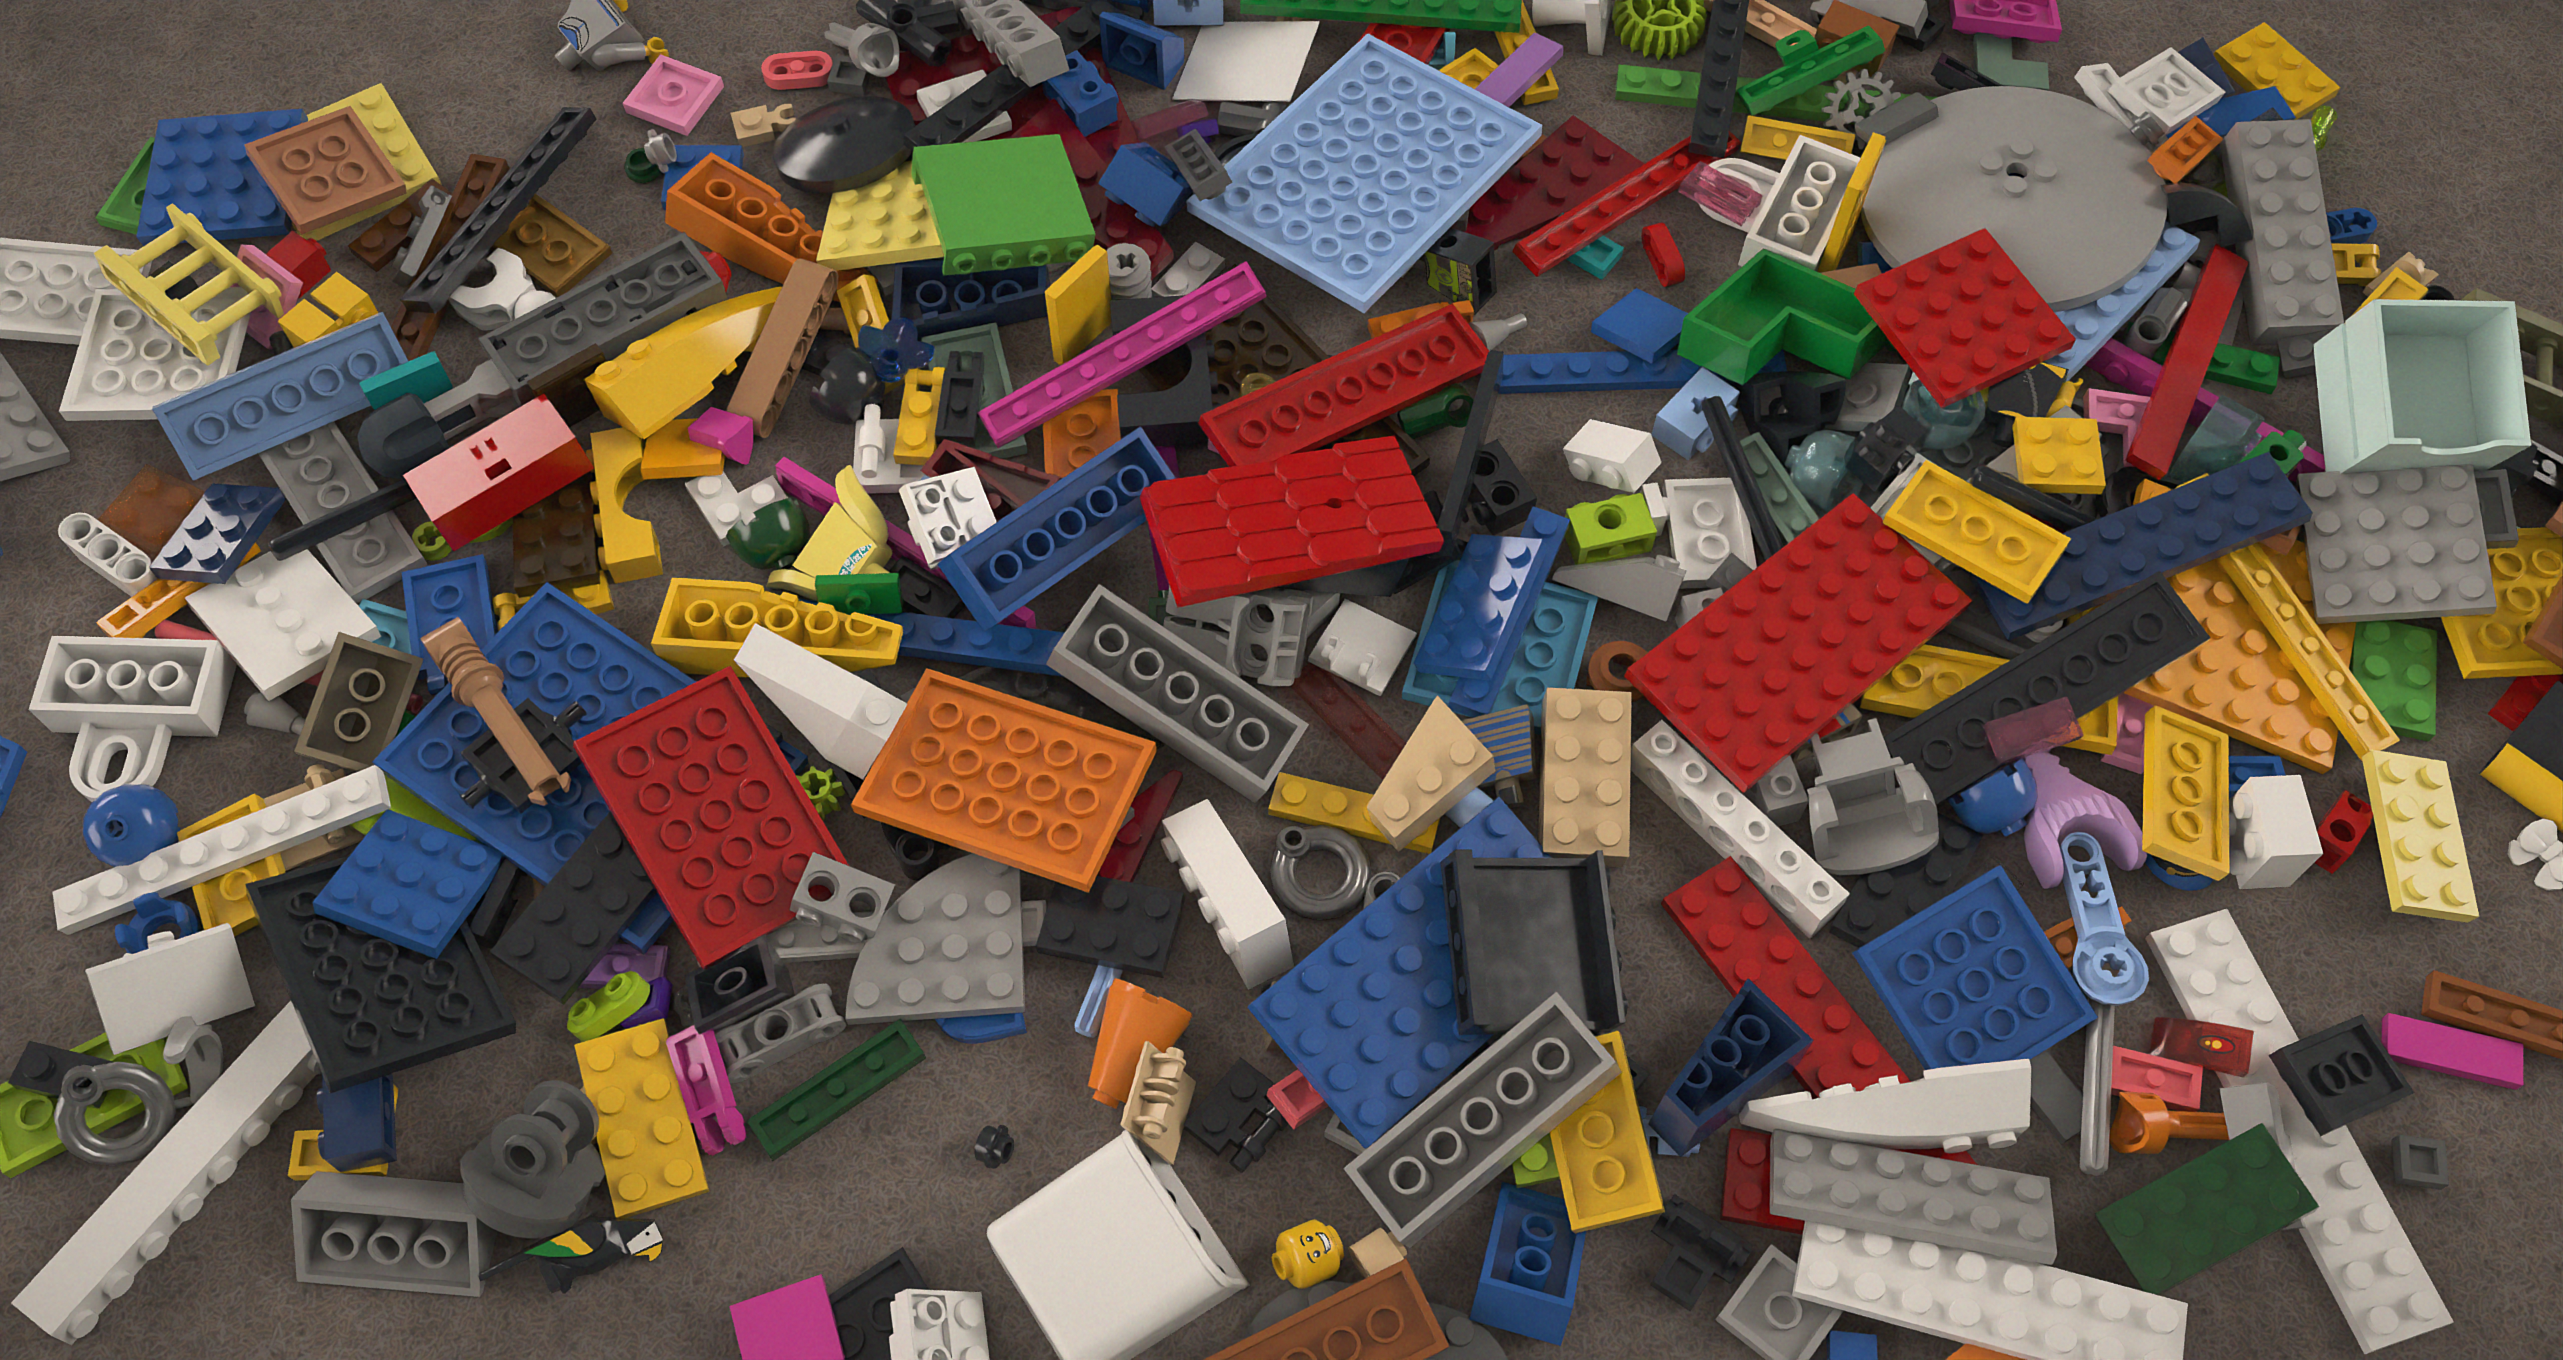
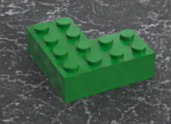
M1763 248L1684 317L1677 355L1692 361L1696 365L1716 372L1730 381L1744 385L1777 353L1784 349L1797 355L1800 359L1810 361L1831 371L1835 375L1850 380L1887 344L1888 338L1854 295L1855 288Z

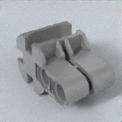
M1169 585L1166 612L1175 616L1165 617L1163 627L1237 677L1241 675L1258 678L1257 683L1269 686H1291L1294 683V678H1299L1301 675L1313 596L1301 590L1285 589L1284 591L1267 588L1177 608ZM1258 604L1269 606L1274 615L1272 622H1266L1259 617L1257 613ZM1252 644H1259L1266 649L1268 654L1267 661L1256 659L1251 650Z

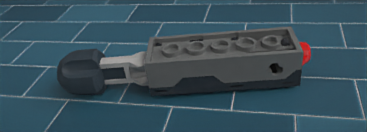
M683 232L485 334L478 339L488 361L476 367L469 381L426 403H423L418 395L406 393L377 408L364 419L358 432L359 448L363 460L384 477L405 479L404 474L449 449L447 439L489 417H504L535 399L527 381L596 343L603 351L606 361H612L627 351L628 346L633 342L646 338L680 318L710 305L728 300L726 292L732 273L727 262L719 252L699 251L686 233Z

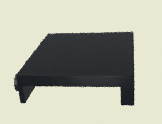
M1455 849L1440 862L1459 1035L1506 1034L1555 992L1562 997L1591 1033H1608L1626 1022L1625 1017L1627 1015L1628 1003L1625 994L1621 990L1619 975L1622 968V958L1615 945L1614 929L1616 926V914L1613 907L1610 906L1608 893L1610 870L1604 863L1603 850H1596L1587 858H1473L1472 849Z

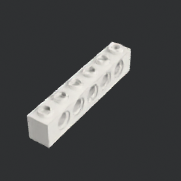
M1663 720L1659 721L1632 745L1630 770L1724 859L1731 856L1758 891L1809 939L1839 913L1850 893Z

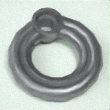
M1326 825L1303 828L1290 826L1284 828L1278 834L1276 840L1277 847L1274 852L1270 873L1273 889L1286 907L1300 916L1317 920L1340 917L1356 908L1366 894L1372 875L1368 854L1356 838L1340 828ZM1295 837L1301 842L1296 846H1292L1286 840ZM1323 849L1332 851L1345 864L1346 876L1344 883L1339 889L1330 894L1318 895L1310 893L1302 888L1297 881L1295 872L1297 863L1304 860L1312 850Z
M113 1062L94 1067L81 1065L70 1069L63 1078L62 1093L58 1098L54 1112V1121L57 1136L70 1153L89 1163L115 1166L135 1162L149 1154L170 1132L176 1109L173 1093L161 1076L142 1065L125 1062ZM80 1077H86L92 1081V1084L81 1088L76 1086L74 1081ZM112 1089L129 1090L138 1095L145 1105L146 1114L141 1126L130 1135L116 1139L103 1138L93 1133L85 1120L87 1106L96 1102L104 1091Z

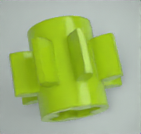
M811 766L810 771L802 776L796 775L822 820H825V815L832 810H841L836 797L844 795L845 790L842 782H835L836 776L833 769L830 768L824 773Z

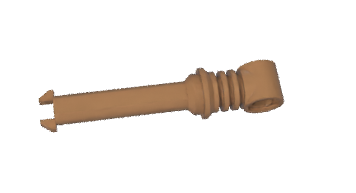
M456 617L421 637L420 640L440 671L452 684L451 692L455 701L460 705L477 709L533 791L528 794L531 802L545 806L548 803L544 797L560 788V786L565 793L568 792L571 782L570 776L567 772L562 775L558 773L501 692L504 681L502 670L496 664L488 662L461 619Z

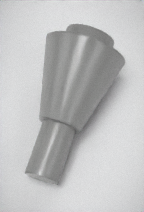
M1519 313L1505 320L1469 322L1468 324L1490 351L1507 338L1510 333L1526 327L1527 320L1522 313Z
M261 692L252 694L244 708V713L247 715V724L255 727L287 733L294 732L300 735L306 720L281 697L277 696L268 701Z

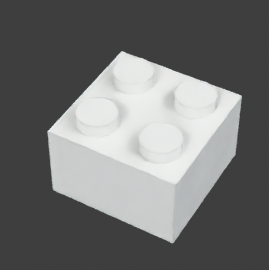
M2301 775L2250 777L2229 800V870L2232 875H2236L2239 889L2290 887L2323 854Z

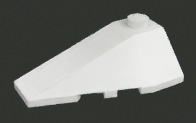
M756 623L734 659L740 668L772 700L826 760L862 780L907 706V703Z

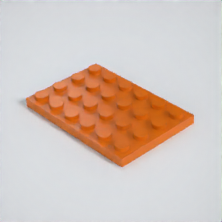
M926 668L908 700L905 710L877 756L851 806L854 813L1089 893L1157 752L1156 742Z

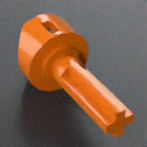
M2118 1092L2120 1100L2110 1129L2109 1143L2119 1153L2158 1154L2164 1149L2168 1138L2230 1140L2224 1113L2167 1111L2166 1105L2160 1096L2154 1093Z

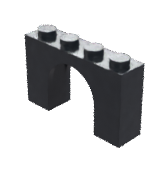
M1185 295L1110 300L1113 336ZM1205 332L1168 352L1180 358L1190 369L1188 375L1178 385L1159 392L1117 395L1120 439L1141 426L1154 447L1208 443L1209 438L1198 424L1201 414L1219 407L1220 403H1212L1211 395L1218 394L1217 372H1209L1208 363H1215L1213 340H1206Z

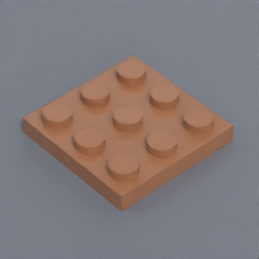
M351 106L244 144L246 154L301 235L407 194L405 183Z

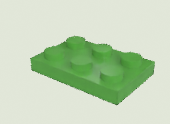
M2389 620L2357 622L2349 665L2350 672L2396 735L2429 742L2436 735L2437 631Z

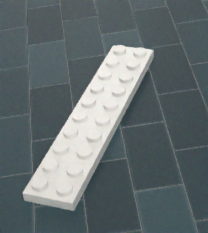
M2228 909L2149 933L2145 939L2197 1038L2205 1035H2217L2229 1039L2235 1045V1050L2227 1054H2217L2204 1050L2223 1087L2267 1082L2277 1088L2284 1133L2290 1136L2296 1173L2320 1206L2314 1213L2304 1217L2306 1228H2301L2299 1231L2364 1354L2454 1323L2347 1126L2345 1125L2326 1135L2320 1136L2268 1056L2284 1046L2299 1041ZM2205 1037L2199 1040L2202 1047L2211 1049L2212 1037ZM2210 1041V1045H2206L2205 1042Z

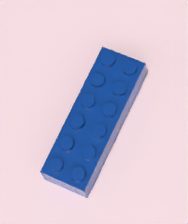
M1140 426L963 544L937 565L985 632L1145 522L1147 519L1139 499L1143 488L1150 487L1157 481L1176 478Z

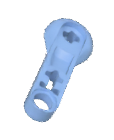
M2084 832L2070 833L2064 838L2060 846L2064 870L2062 880L2078 936L2072 961L2073 977L2079 988L2089 998L2101 1004L2120 1006L2131 1003L2145 991L2149 981L2148 966L2140 952L2125 936L2107 867L2098 841L2093 836ZM2070 846L2083 847L2088 851L2090 860L2086 862L2074 860L2069 855L2068 848ZM2085 874H2089L2087 878L2089 890L2091 892H2098L2095 898H2091L2088 892L2081 891L2086 881ZM2105 963H2109L2111 969L2119 970L2116 977H2112L2109 970H2102Z

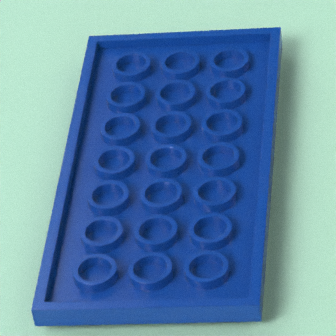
M1500 797L1496 798L1247 1007L1364 1149L1372 1145L1494 1035H1459L1440 862L1455 849H1472L1473 858H1552L1549 854L1542 853L1543 847Z

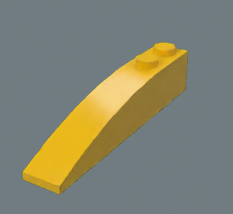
M782 287L752 292L710 305L676 320L642 340L633 342L628 346L627 351L612 361L599 365L595 372L584 380L603 416L645 439L704 398L714 389L712 381L721 372L728 375L737 367L735 359L743 351L752 352Z
M672 578L651 645L658 657L682 673L712 675L731 665L737 677H749L734 659L756 623L840 668L853 672L895 664L904 630L902 625L857 612L848 615L835 611L834 606L822 602L813 605L799 601L797 595L782 592L781 595L765 591L762 585L751 582Z

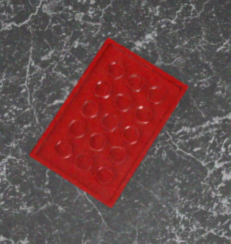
M731 665L574 741V749L703 969L764 934L766 936L797 919V913L790 911V906L813 852L849 866ZM815 885L808 890L809 895L816 901L823 902L832 897L830 890L822 885Z

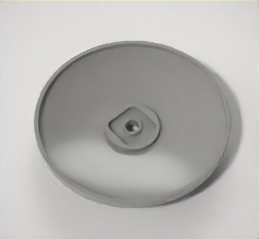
M1992 86L1957 91L1930 100L1937 105L1939 117L1884 146L1861 210L1862 222L1869 239L1873 242L1878 253L1893 269L1986 228L2053 312L2079 307L2107 296L2131 280L2146 265L2161 238L2167 216V200L2160 186L2165 184L2164 179L2154 171L2153 166L2147 161L2152 153L2146 145L2141 144L2127 126L2110 114L2084 101L2052 91L2028 87ZM2018 173L2023 175L2024 178H2021L2019 176H2009L2008 174Z

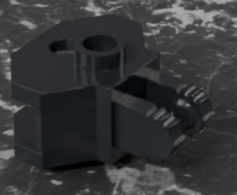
M1897 406L1876 423H1869L1859 433L1857 437L1859 443L1853 449L1854 453L1846 468L1872 490L1879 493L1894 481L1898 475H1901L1910 467L1915 459V454L1922 449L1931 431L1911 417L1902 407Z

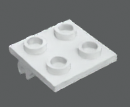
M1345 599L1310 654L1308 661L1381 696L1416 638L1417 633Z

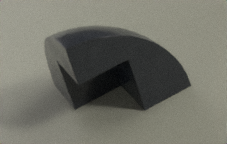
M2192 183L2160 185L2167 200V216L2165 221L2169 222L2170 226H2176L2189 234L2212 230L2220 247L2252 240L2251 230L2244 215L2235 204L2221 193Z
M1805 371L1758 373L1744 385L1736 382L1737 390L1740 392L1738 399L1741 412L1751 435L1757 432L1760 433L1784 469L1802 462L1819 447L1816 440L1828 424L1834 425L1836 423L1846 390V379Z

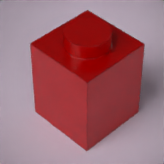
M294 231L290 232L266 253L272 260L303 282L298 299L331 271L324 258L327 255L325 249L313 238L306 240Z

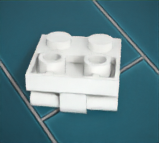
M875 404L866 405L864 420L856 421L853 470L867 493H899V489L903 485L919 481L926 475L920 471L924 465L895 464L893 453L899 419H880V407Z
M975 467L908 483L899 489L910 518L907 522L916 545H921L930 570L939 568L937 564L947 555L996 523Z
M905 1289L895 1294L896 1301L890 1303L893 1334L889 1336L891 1360H990L981 1292Z

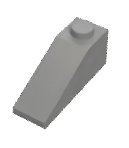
M1657 555L1656 559L1643 557L1560 566L1555 571L1552 580L1667 621L1685 577L1686 570L1679 568V561L1667 556Z

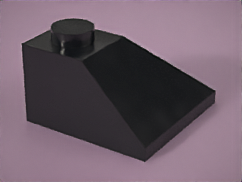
M765 934L734 950L706 968L700 967L685 975L694 1027L699 1035L749 1019L795 996L789 970Z

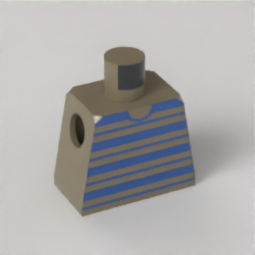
M1528 704L1462 720L1464 725L1487 748L1494 758L1495 772L1477 787L1482 791L1495 789L1497 798L1500 797L1509 809L1523 805L1524 800L1520 783L1537 778L1534 717Z

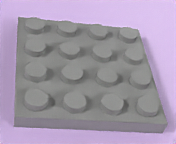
M2473 464L2354 473L2333 471L2298 474L2296 480L2297 491L2313 512L2310 521L2302 524L2316 624L2494 614L2497 604Z

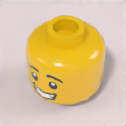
M1314 1219L1279 1234L1276 1241V1252L1272 1254V1263L1280 1279H1288L1293 1286L1305 1289L1337 1274L1340 1260L1344 1258V1249L1336 1230L1332 1226H1325L1322 1222Z

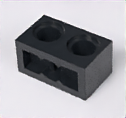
M1498 439L1483 445L1468 499L1472 504V511L1477 522L1481 526L1486 525L1494 536L1527 521L1532 507H1536L1537 496ZM1481 473V474H1485V475H1487V476H1480V475H1477V474ZM1496 503H1505V504H1507V505H1506V506H1502V505H1498V504H1496Z

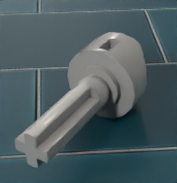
M835 22L829 24L830 30L825 32V38L832 41V44L849 50L851 60L857 68L878 77L889 76L896 72L899 66V44L893 30L875 23H866L856 30Z

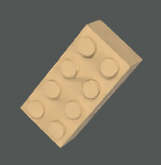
M1547 687L1542 700L1538 842L1543 847L1542 853L1549 854L1552 858H1587L1596 850H1603L1605 865L1622 868L1628 860L1632 692Z

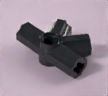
M859 0L856 3L857 13L866 20L895 32L899 51H910L929 66L934 65L939 68L947 62V58L952 51V43L943 34L960 31L953 1L931 5L932 0Z

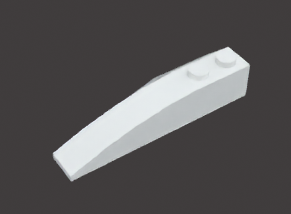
M2029 1059L1936 1068L1923 1071L1924 1078L1909 1083L1900 1084L1896 1075L1879 1078V1083L1870 1085L1863 1091L1856 1092V1088L1852 1087L1851 1083L1833 1086L1822 1091L1819 1094L1820 1098L1812 1099L1811 1093L1804 1091L1747 1101L1739 1114L1740 1123L1769 1132L1778 1129L1884 1149L1944 1148L1945 1153H1958L1972 1148V1144L1988 1143L1989 1148H2004L2017 1143L2016 1139L2030 1126L2031 1064Z

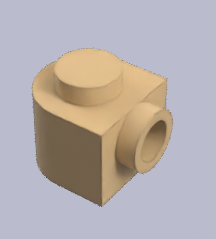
M1382 1228L1376 1229L1348 1247L1350 1256L1364 1279L1403 1260V1257L1407 1255L1404 1245L1398 1241L1392 1231L1387 1234Z

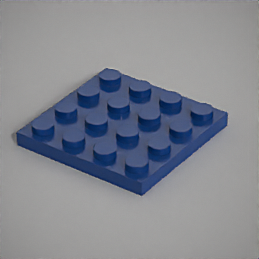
M303 109L158 120L136 235L143 246L147 245L174 227L166 209L172 203L183 213H192L200 221L204 230L216 240L288 235L291 232L292 220L246 154L244 144L307 122L308 117Z
M2001 865L1982 874L1852 952L1925 1070L2021 1059L2030 1060L2098 1018Z

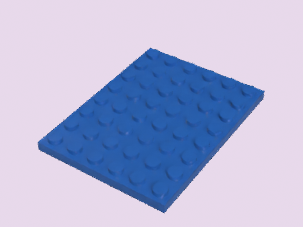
M548 582L481 649L488 662L496 664L502 670L504 681L501 692L513 709L529 698L542 711L557 717L574 701L578 702L584 708L587 715L568 729L570 737L574 741L696 682ZM449 682L372 763L383 770L384 775L480 842L503 855L504 858L546 887L607 816L610 809L583 763L569 774L571 778L569 791L565 793L560 786V788L544 797L548 803L545 806L534 803L520 814L507 800L491 793L478 803L474 809L469 808L459 795L467 791L480 779L477 772L464 761L460 752L490 728L476 708L460 705L455 701L451 692L452 684ZM783 740L779 744V748L795 775L798 776L809 763L808 756ZM658 892L620 937L621 940L643 955L674 920Z

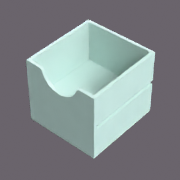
M2374 299L2348 318L2345 324H2340L2313 344L2325 472L2340 471V473L2467 464H2473L2474 471H2486L2531 446L2515 301Z

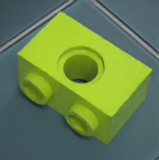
M1642 492L1632 495L1619 494L1609 500L1596 503L1582 502L1566 509L1565 518L1570 519L1565 538L1575 565L1605 562L1652 551L1657 530ZM1602 526H1610L1613 529H1606Z

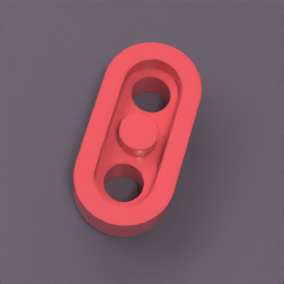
M822 51L778 53L767 57L762 63L761 69L765 83L772 89L812 88L828 84L827 80L833 62L831 57Z

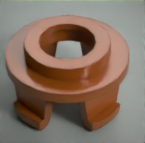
M1613 641L1602 645L1593 653L1590 659L1586 685L1593 687L1595 690L1632 692L1631 703L1640 699L1646 701L1647 698L1628 680L1615 678L1610 673L1608 664L1613 659L1614 663L1631 666L1648 652L1642 647L1627 641Z

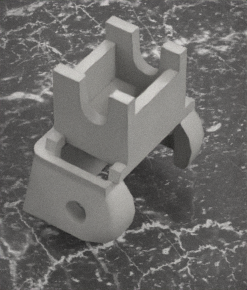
M1876 718L1868 720L1870 731L1868 733L1821 744L1818 733L1810 738L1815 755L1813 762L1817 775L1815 777V787L1807 789L1810 825L1816 863L1827 873L1854 875L1886 870L1927 854L1938 843L1937 807L1929 786L1921 774L1915 770L1913 763L1904 765L1900 756L1890 757ZM1894 771L1900 785L1899 788H1895Z

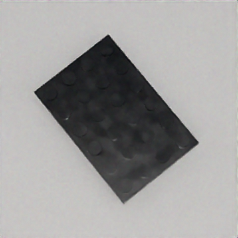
M349 856L245 884L248 900L330 1094L516 1033V1021L466 919L437 959L314 913L313 901Z

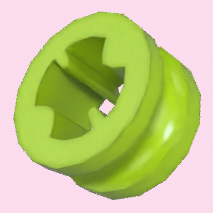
M432 521L425 522L414 530L412 541L424 559L430 561L440 560L451 552L452 548ZM433 536H437L438 538H436L435 541L436 544L433 546H428V544L430 543V538Z

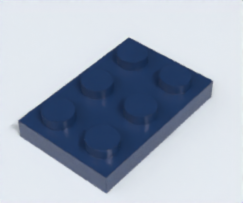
M212 483L190 514L183 520L172 538L161 549L159 555L150 565V570L157 579L226 584L286 498L279 488Z

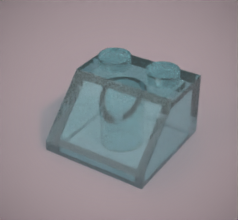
M2222 394L2192 436L2167 476L2188 482L2206 473L2211 475L2238 464L2245 457L2241 452L2247 455L2261 439L2262 435L2257 433L2256 430L2264 420V417Z

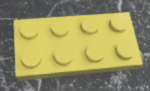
M2371 750L2363 755L2364 772L2392 912L2466 923L2478 918L2479 912L2446 761Z

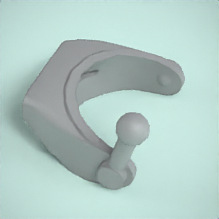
M192 1016L181 1017L173 1025L163 1052L164 1060L168 1064H177L185 1059L188 1069L190 1097L174 1100L175 1109L195 1105L219 1079L223 1071V1048L219 1036L212 1031V1026L196 1025Z

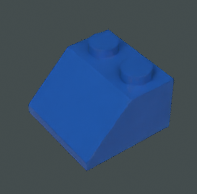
M1102 12L1099 16L1102 57L1106 67L1165 90L1184 63V38L1121 13Z

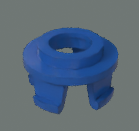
M156 892L143 894L133 899L138 913L133 917L128 926L125 924L115 926V937L121 948L125 947L127 953L130 954L149 949L147 936L152 935L163 924H177L181 928V934L178 939L200 932L199 918L189 906L175 900H164Z

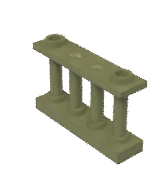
M2475 288L2460 301L2506 300ZM2515 304L2520 350L2536 356L2535 379L2523 375L2527 413L2563 428V391L2553 387V364L2563 368V324Z

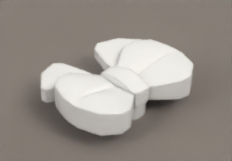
M2544 818L2532 822L2521 831L2517 841L2509 842L2508 856L2512 864L2516 866L2539 857L2545 864L2539 870L2534 880L2535 885L2545 890H2561L2563 888V843L2559 840L2557 841V826L2554 821Z

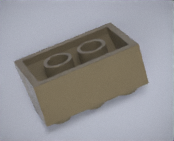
M338 631L294 753L354 772L374 766L372 761L396 737L424 659Z

